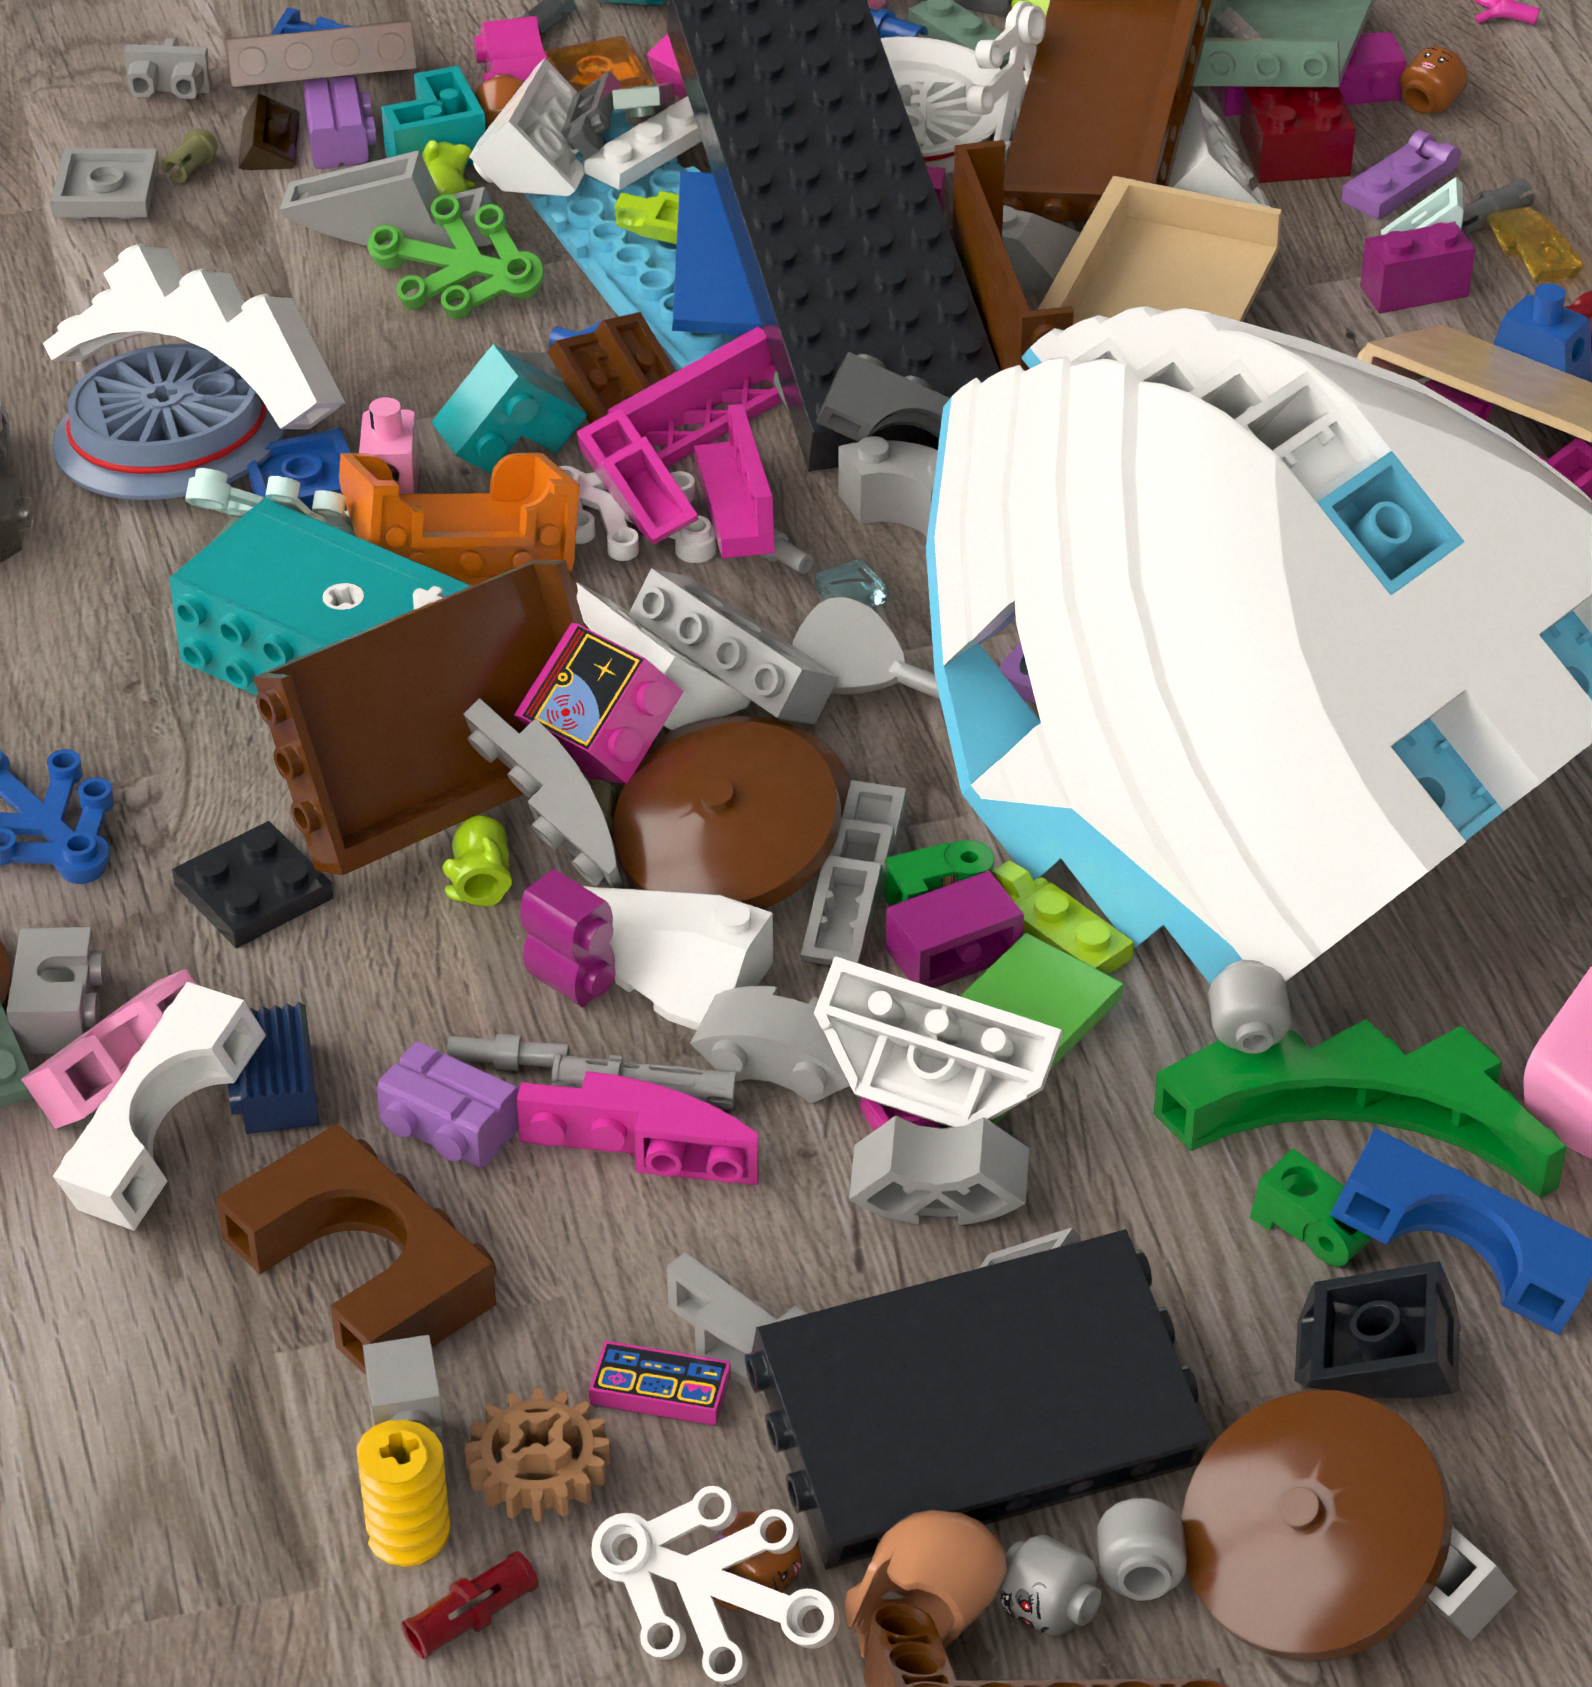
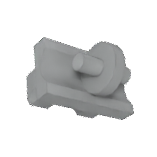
M166 38L164 45L126 44L124 58L128 88L133 97H150L154 92H172L179 99H195L198 93H210L212 81L209 75L207 47L179 46L177 38Z

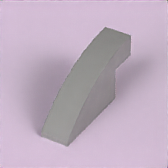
M420 151L289 182L280 207L283 216L297 224L325 235L367 246L368 239L375 228L381 225H390L400 229L405 238L456 249L445 228L438 226L432 215L431 204L440 194ZM481 187L452 194L460 204L463 212L462 220L476 246L492 245L491 238L483 236L475 222V214L478 209L484 205L493 204L486 188ZM453 208L444 209L440 215L451 213ZM489 218L484 224H493L498 218ZM387 241L383 243L381 246L387 245L391 241Z

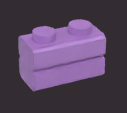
M355 75L336 76L332 78V81H329L327 77L305 80L303 83V93L313 165L317 169L338 167L339 163L342 162L345 166L366 164L367 160H369L368 145H376L375 124L372 116L369 91L360 92L358 78Z
M416 1041L400 1057L399 1064L395 1063L378 1082L377 1096L380 1121L384 1123L390 1132L398 1137L407 1138L411 1135L432 1145L442 1157L449 1161L456 1162L462 1159L484 1169L499 1152L500 1145L505 1146L519 1130L517 1096L520 1088Z

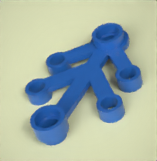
M62 749L53 752L48 757L47 767L50 783L44 803H42L12 775L9 758L0 750V796L18 812H0V866L12 862L53 864L65 880L75 884L90 883L100 878L105 872L106 865L110 859L108 843L99 834L106 812L114 805L111 783L104 778H90L79 785L78 795L83 811L74 832L63 820L74 784L80 781L83 776L80 755L76 751ZM16 835L43 836L49 842H17Z

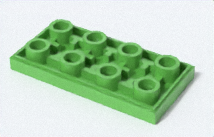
M1025 933L960 997L1061 1029L1063 1035L1050 1068L1051 1070L1122 998L1123 983ZM1010 1110L990 1122L996 1125Z

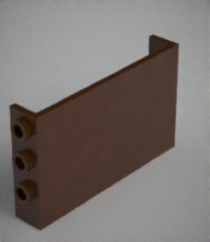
M1050 0L1045 17V34L1037 47L1005 165L1003 205L1010 206L1015 210L1036 214L1055 223L1066 221L1087 222L1113 176L1168 187L1215 0Z
M1004 140L955 145L952 240L999 371L1020 365L1026 371L1029 367L1021 357L1035 342L1053 329L1065 331L1072 326L1074 312L1071 306L1032 311L1029 309L1002 240L1006 149Z
M533 560L253 676L258 690L256 705L260 716L269 725L276 746L273 753L274 762L279 773L287 781L293 800L291 815L297 828L304 834L315 871L345 875L524 794L509 779L507 773L511 769L498 758L490 763L472 747L467 739L472 733L463 714L480 698L519 734L527 727L514 714L570 624L577 623L589 629L583 621L576 597L578 593L577 582L568 569L566 560Z

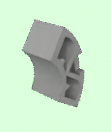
M877 436L865 437L859 442L839 446L838 496L860 525L874 522L900 523L918 530L927 538L938 450L909 442L888 441Z
M746 986L726 990L714 996L690 1042L716 1070L736 1071V1082L747 1079L770 1081L794 1091L810 1104L850 1086L814 1014L819 998L812 996L809 1004L791 998L777 996V987Z
M895 1116L855 1144L849 1200L875 1214L918 1225L920 1215L934 1217L958 1216V1225L994 1219L1026 1204L1029 1147L985 1117L965 1126L939 1129L915 1125Z

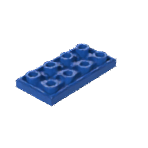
M680 171L672 331L744 335L756 327L762 329L713 173Z

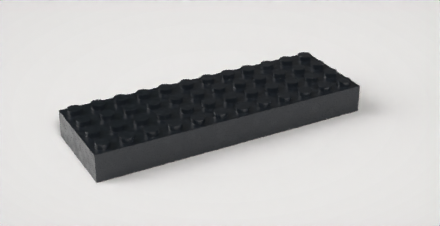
M669 0L667 33L761 326L767 337V345L808 472L838 467L839 446L858 442L816 423L837 371L848 352L855 355L866 354L875 357L885 365V369L903 377L915 376L921 378L932 386L933 391L949 398L973 379L978 378L983 383L992 375L1000 372L867 0ZM912 425L889 426L872 435L888 441L909 442L938 450L939 439L925 429Z

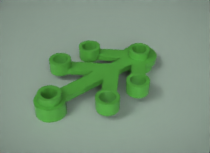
M448 194L441 195L432 202L431 212L437 225L445 228L456 249L405 238L400 229L390 225H381L375 228L367 242V247L374 263L383 269L397 268L406 260L443 267L444 269L424 279L416 275L406 276L399 281L396 290L401 303L408 309H418L425 305L429 298L443 292L441 303L446 314L452 319L467 317L473 308L503 293L516 299L529 298L537 293L544 279V268L540 259L533 253L517 250L506 230L507 221L499 206L495 204L482 206L475 214V222L480 233L487 238H491L500 259L481 255L462 220L463 212L457 198ZM453 208L451 213L440 215L444 209ZM489 218H498L493 224H484ZM391 241L389 244L381 246L383 243ZM525 270L520 275H513L517 271ZM475 275L488 277L487 280L469 290L457 285ZM414 288L420 289L417 294L406 296L409 290ZM455 299H464L460 305L450 306Z

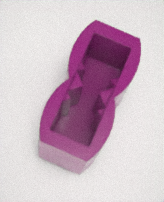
M552 869L528 887L522 897L520 917L522 926L528 933L523 950L524 966L530 975L580 1007H583L593 998L603 995L611 987L615 979V956L612 947L609 945L614 932L613 914L607 901L559 871Z

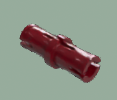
M515 1551L508 1555L507 1559L489 1568L472 1580L460 1578L450 1585L448 1595L428 1606L417 1615L402 1621L401 1627L404 1636L412 1650L421 1659H425L432 1655V1652L471 1628L475 1632H479L489 1626L492 1622L491 1616L513 1603L527 1592H532L539 1587L537 1575L527 1558L519 1551ZM487 1590H491V1596L456 1618L449 1619L450 1613Z

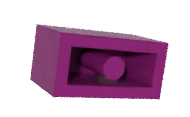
M1456 222L1436 223L1429 227L1407 231H1392L1386 235L1365 238L1360 288L1379 314L1469 297L1475 247Z
M987 871L887 907L886 950L908 980L936 988L990 968L1023 936L1024 913L992 873Z

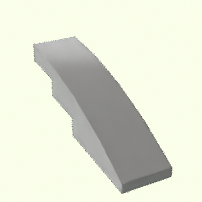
M851 780L841 817L838 837L831 853L821 868L800 955L801 961L832 965L836 956L861 964L883 896L885 858L894 856L907 803L906 788Z

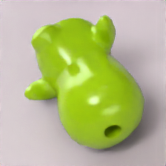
M431 140L421 153L440 196L464 192L475 187L473 182L463 178L467 161L472 153V150L467 145H454L449 142Z
M476 815L464 821L455 831L452 839L454 859H447L442 866L444 874L452 881L453 885L446 886L444 891L446 896L454 901L489 907L499 903L512 885V876L508 871L510 867L508 836L503 825L497 820L487 816Z

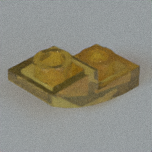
M1531 207L1491 212L1486 218L1506 256L1521 255L1536 284L1575 278L1583 268V264L1561 232L1547 218Z

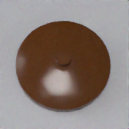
M757 722L721 723L696 729L670 741L655 751L636 769L631 779L624 786L616 804L612 825L613 841L623 870L636 890L721 895L760 909H765L798 891L825 863L838 837L841 824V803L829 765L817 749L804 738L791 731L770 724Z
M1336 1390L1303 1391L1276 1398L1252 1409L1229 1426L1210 1446L1195 1470L1187 1489L1181 1518L1185 1533L1186 1570L1194 1590L1209 1612L1235 1637L1263 1653L1288 1660L1316 1662L1348 1657L1365 1651L1384 1641L1404 1626L1423 1606L1441 1576L1447 1560L1452 1534V1506L1444 1474L1427 1444L1409 1423L1394 1411L1374 1400Z

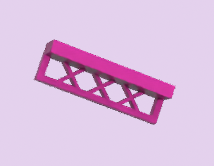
M759 327L754 328L608 409V414L622 407L642 438L646 436L651 445H667L665 449L657 454L666 467L693 453L694 445L709 444L729 432L728 410H712L713 407L721 403H742L749 421L782 402L775 386L771 389H749V387L763 379L774 384V372L776 369L772 364L767 337L763 329ZM683 424H705L704 427L697 431H675L676 428Z
M728 405L729 442L694 445L695 466L723 559L775 553L773 496L744 405Z

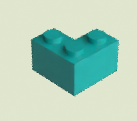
M459 65L414 74L416 100L381 107L385 155L387 158L414 151L422 153L427 143L431 140L449 142L454 145L464 144L473 151L479 139L486 132L485 113ZM471 158L467 161L466 168L474 164Z
M492 344L431 423L457 457L491 474L498 461L507 455L522 435L557 454L588 414L561 381Z

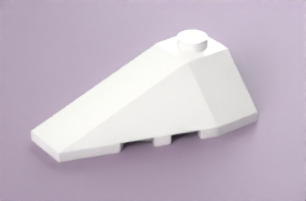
M545 58L536 66L482 135L469 157L474 161V167L479 175L490 183L494 182L502 191L570 196L577 189L584 175V166L576 159L575 154L579 151L577 148L575 150L571 149L561 131L577 91Z
M1192 90L1168 187L1247 203L1253 202L1270 207L1268 199L1260 188L1256 187L1253 191L1251 190L1248 183L1254 175L1250 167L1243 163L1236 153L1239 151V148L1224 121Z
M577 582L578 593L576 597L583 621L588 628L646 658L684 691L663 726L674 730L693 722L724 717L747 708L751 702L749 698L630 618L627 610L607 597Z
M583 886L607 901L612 910L614 932L609 945L612 947L615 956V983L628 993L636 989L653 1001L654 1011L668 1021L697 1030L716 994L738 987L758 986L773 964L772 912L721 895Z

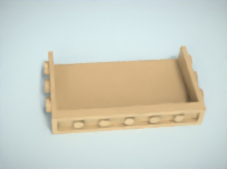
M1113 176L1037 310L1071 306L1074 312L1073 325L1097 315L1112 318L1129 308L1143 306L1163 311L1188 308L1243 322L1280 249L1282 210Z
M1442 324L1367 342V345L1357 356L1359 360L1412 380L1425 377L1431 378L1592 443L1591 382Z

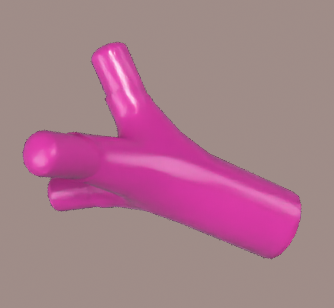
M1474 0L1476 4L1489 8L1483 13L1476 15L1477 23L1493 18H1508L1535 26L1540 13V8L1514 0Z

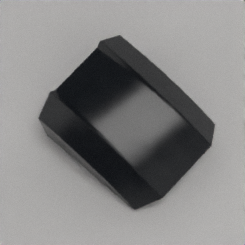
M1440 1261L1315 1282L1309 1291L1298 1320L1294 1381L1320 1390L1349 1392L1364 1397L1415 1398L1448 1395L1460 1391L1459 1331H1461L1455 1295Z

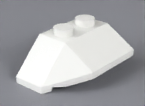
M836 956L814 1011L856 1096L948 1127L965 1126L983 1117L991 1121L1042 1091L1063 1035V1031L1059 1028Z

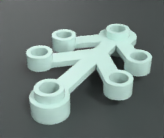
M199 468L196 469L195 477L189 478L185 501L191 505L216 510L229 515L242 516L262 499L267 498L355 536L348 511H344L346 496L331 491H315L311 511L298 498L300 482L291 478L269 477L265 497L231 487V485L227 484L228 475L218 470Z

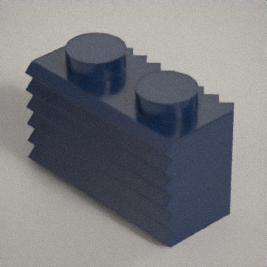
M298 1002L294 1007L287 1003L282 1008L274 1005L270 1010L264 1006L258 1011L250 1008L266 1036L236 1081L228 1083L231 1115L243 1114L246 1134L319 1125L306 1005Z

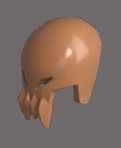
M930 1510L913 1513L899 1521L882 1537L863 1581L847 1591L845 1601L846 1624L848 1629H852L854 1626V1634L859 1635L861 1656L866 1658L872 1613L880 1606L893 1603L909 1604L927 1612L934 1621L945 1649L984 1611L998 1594L1007 1575L1004 1546L983 1523L963 1513ZM891 1591L899 1594L900 1598L884 1599L881 1598V1595Z

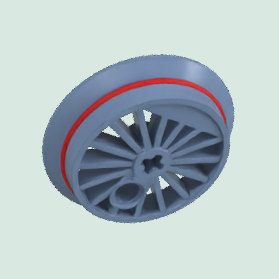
M166 344L137 349L116 356L98 365L82 377L70 394L68 413L56 428L52 447L54 459L61 472L69 480L86 490L121 499L161 500L186 496L189 478L195 477L196 469L199 468L213 469L226 473L228 475L227 484L248 474L247 465L254 459L259 466L272 455V451L266 450V447L270 442L282 440L285 429L279 428L261 397L234 368L198 345Z

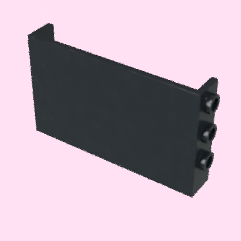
M1127 1229L756 1327L752 1351L745 1355L747 1375L755 1393L764 1391L771 1411L765 1415L770 1443L776 1453L785 1452L792 1472L786 1474V1485L791 1504L796 1513L805 1511L825 1570L874 1556L876 1548L885 1533L899 1521L913 1513L930 1510L963 1513L986 1525L1199 1465L1210 1437L1196 1405L1199 1398L1196 1379L1190 1367L1186 1364L1181 1366L1173 1347L1175 1331L1172 1319L1165 1307H1157L1150 1289L1152 1273L1148 1259L1141 1249H1134Z

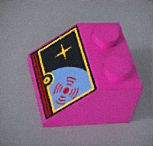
M571 623L514 716L526 726L536 718L560 742L576 762L581 772L591 780L599 779L607 782L627 784L684 691L646 658L577 623Z

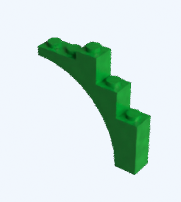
M1367 1019L1312 1048H1309L1303 1038L1293 1030H1289L1278 1043L1272 1045L1268 1050L1255 1054L1227 1047L1218 1040L1158 1071L1156 1077L1153 1114L1190 1151L1234 1133L1277 1123L1313 1120L1368 1122L1418 1132L1463 1148L1504 1170L1536 1196L1542 1198L1559 1188L1567 1147L1551 1128L1544 1126L1521 1106L1510 1091L1502 1089L1498 1085L1502 1061L1488 1045L1478 1041L1462 1025L1407 1055L1401 1051L1393 1039L1385 1037Z

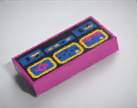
M604 1341L589 1387V1403L602 1407L716 1426L731 1378V1361Z

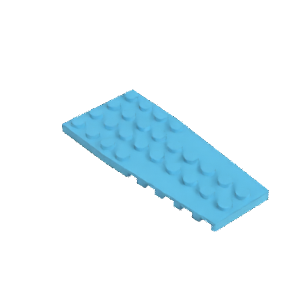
M624 109L612 111L609 120L611 125L601 135L604 145L634 128L626 122ZM580 152L576 153V159L584 166L582 154ZM676 156L621 190L584 173L577 189L570 196L523 193L612 310L618 316L637 312L642 313L676 372L742 336L672 331L676 244L642 237L632 231L616 226L614 205L621 193L643 198L657 197L659 191L679 195L680 171L701 172L695 166L684 169L677 163Z

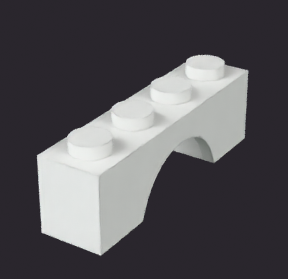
M186 982L173 1003L166 1008L162 1019L139 1052L133 1056L128 1068L106 1100L99 1105L95 1116L72 1149L66 1153L61 1165L53 1175V1178L78 1211L135 1231L168 1182L153 1157L154 1137L163 1118L179 1101L199 1089L212 1085L234 1083L266 1036L244 1000Z

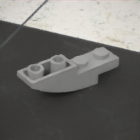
M479 698L463 714L472 733L467 739L484 759L492 763L498 758L511 769L507 773L509 779L522 793L530 798L527 802L535 819V822L531 825L534 832L553 850L562 845L575 857L572 861L574 868L593 886H597L602 881L609 888L621 889L624 883L611 833L594 792L576 762L560 742L536 718L519 734Z
M686 1252L667 1265L668 1308L695 1327L696 1356L731 1361V1379L753 1390L746 1371L745 1355L752 1351L756 1327L807 1313L795 1305L779 1319H776L763 1303L757 1300L751 1301L728 1284L725 1277L717 1269L710 1266L705 1267Z

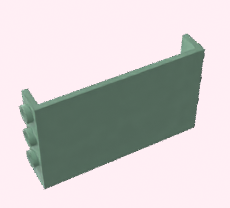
M1215 0L1193 86L1339 87L1375 0ZM1229 7L1233 8L1261 35V38H1223L1213 28L1217 21L1213 17L1215 11L1220 9L1224 12Z

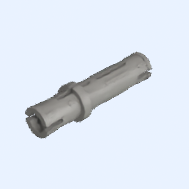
M555 1054L551 1078L552 1086L582 1088L586 1071L654 1083L685 1093L716 1108L733 1110L736 1071H713L680 1066L641 1064L623 1061V1056L610 1055L609 1060L580 1058L562 1054Z

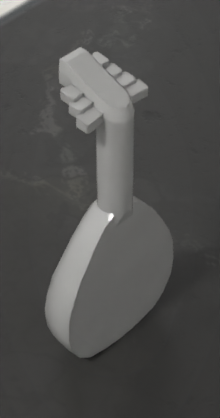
M846 597L829 598L818 603L799 627L792 646L839 676L831 694H862L878 691L900 683L940 700L935 674L907 662L899 641L884 620L871 607Z

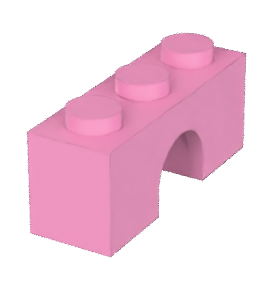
M186 969L156 981L21 1079L55 1129L85 1118L106 1100L128 1068L133 1056L139 1052L162 1019L166 1008L173 1003L186 982L196 984Z

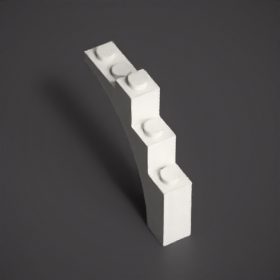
M137 244L122 251L118 256L119 261L104 272L111 289L96 295L92 299L93 305L82 314L62 321L57 327L58 332L43 343L50 359L53 361L82 362L111 344L139 335L160 333L179 337L207 349L234 368L261 397L280 429L309 430L345 404L292 298L270 297L268 294H261L244 302L230 273L198 269L183 277L168 248L146 247L144 244Z

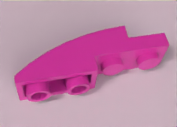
M586 1071L582 1088L521 1082L517 1096L520 1142L635 1154L636 1173L758 1185L759 1134L735 1117L709 1103L654 1083Z

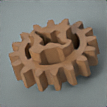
M534 1388L531 1400L524 1402L512 1392L507 1394L508 1408L501 1410L489 1404L485 1407L486 1423L472 1422L470 1426L471 1442L465 1444L466 1466L469 1469L470 1485L473 1490L484 1491V1502L489 1508L505 1501L508 1518L514 1519L521 1512L522 1508L532 1510L535 1522H541L545 1509L554 1507L556 1512L562 1517L568 1516V1501L574 1498L578 1502L587 1505L592 1501L591 1485L604 1486L606 1483L605 1466L610 1464L609 1439L606 1438L605 1422L603 1418L591 1419V1407L587 1401L579 1403L573 1408L569 1407L568 1392L566 1391L559 1392L554 1400L550 1401L544 1400L541 1388ZM578 1445L581 1453L576 1461L573 1448ZM501 1448L502 1460L497 1463L495 1455L498 1449Z

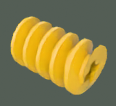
M388 1420L375 1425L362 1435L357 1446L366 1532L370 1536L368 1545L375 1556L388 1564L402 1567L421 1565L436 1557L446 1546L451 1532L443 1446L433 1431L417 1422Z

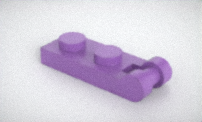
M1419 129L1411 136L1408 144L1344 184L1341 201L1379 220L1451 173L1460 161L1461 149L1448 142L1442 144L1435 142L1434 135Z

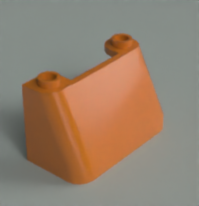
M368 453L340 454V488L342 495L346 496L345 505L356 537L471 586L536 559L566 560L568 569L572 572L575 558L580 484L543 453H514L500 459L492 471L490 493L399 494V485L393 480L392 471L384 460Z

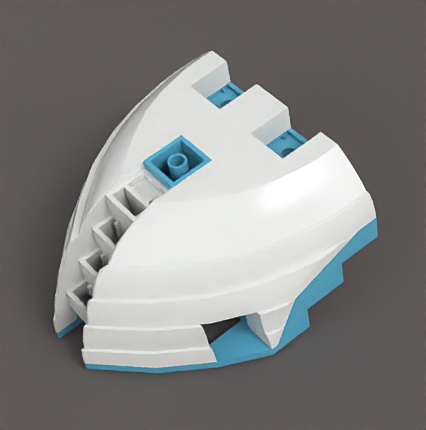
M1143 306L1129 308L1112 318L1099 315L1087 318L1070 326L1065 331L1055 328L1035 342L1021 357L1029 367L1028 370L1024 371L1020 365L992 375L983 383L978 378H975L959 389L944 405L926 541V559L935 679L961 793L1014 862L1028 870L1033 880L1043 877L1060 863L1064 862L1113 926L1134 941V949L1165 926L1210 985L1228 965L1242 960L1262 962L1264 965L1278 971L1286 982L1461 847L1470 837L1592 744V500L1578 486L1509 434L1419 382L1312 341L1220 315L1188 308L1163 311ZM1015 618L1040 720L980 645L1007 627Z

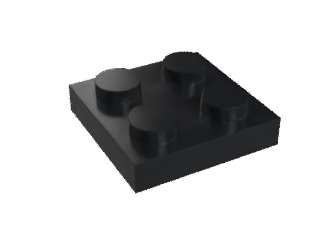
M270 821L172 869L174 886L235 948L333 899L332 882L322 872L315 871L313 863Z

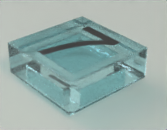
M861 558L815 574V590L824 600L846 597L857 600L869 607L887 602V586Z

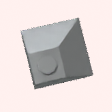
M1003 205L1002 240L1020 286L1025 290L1047 294L1081 233L1036 214L1015 210L1010 206Z

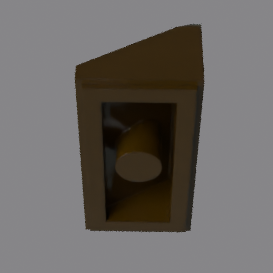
M257 94L243 120L238 168L242 170L292 169L296 157L299 112L265 95Z

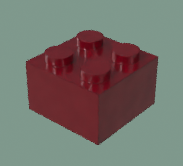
M1244 86L1240 134L1259 183L1351 176L1356 128L1339 87Z

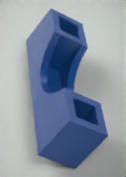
M1374 1128L1330 1213V1216L1386 1245L1404 1234L1417 1231L1443 1233L1463 1241L1475 1249L1492 1268L1500 1287L1502 1306L1560 1335L1580 1303L1592 1277V1239L1377 1128Z

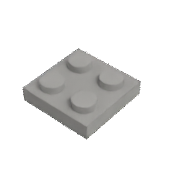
M64 148L50 201L53 217H70L77 220L89 217H117L122 220L148 217L159 168L157 148Z

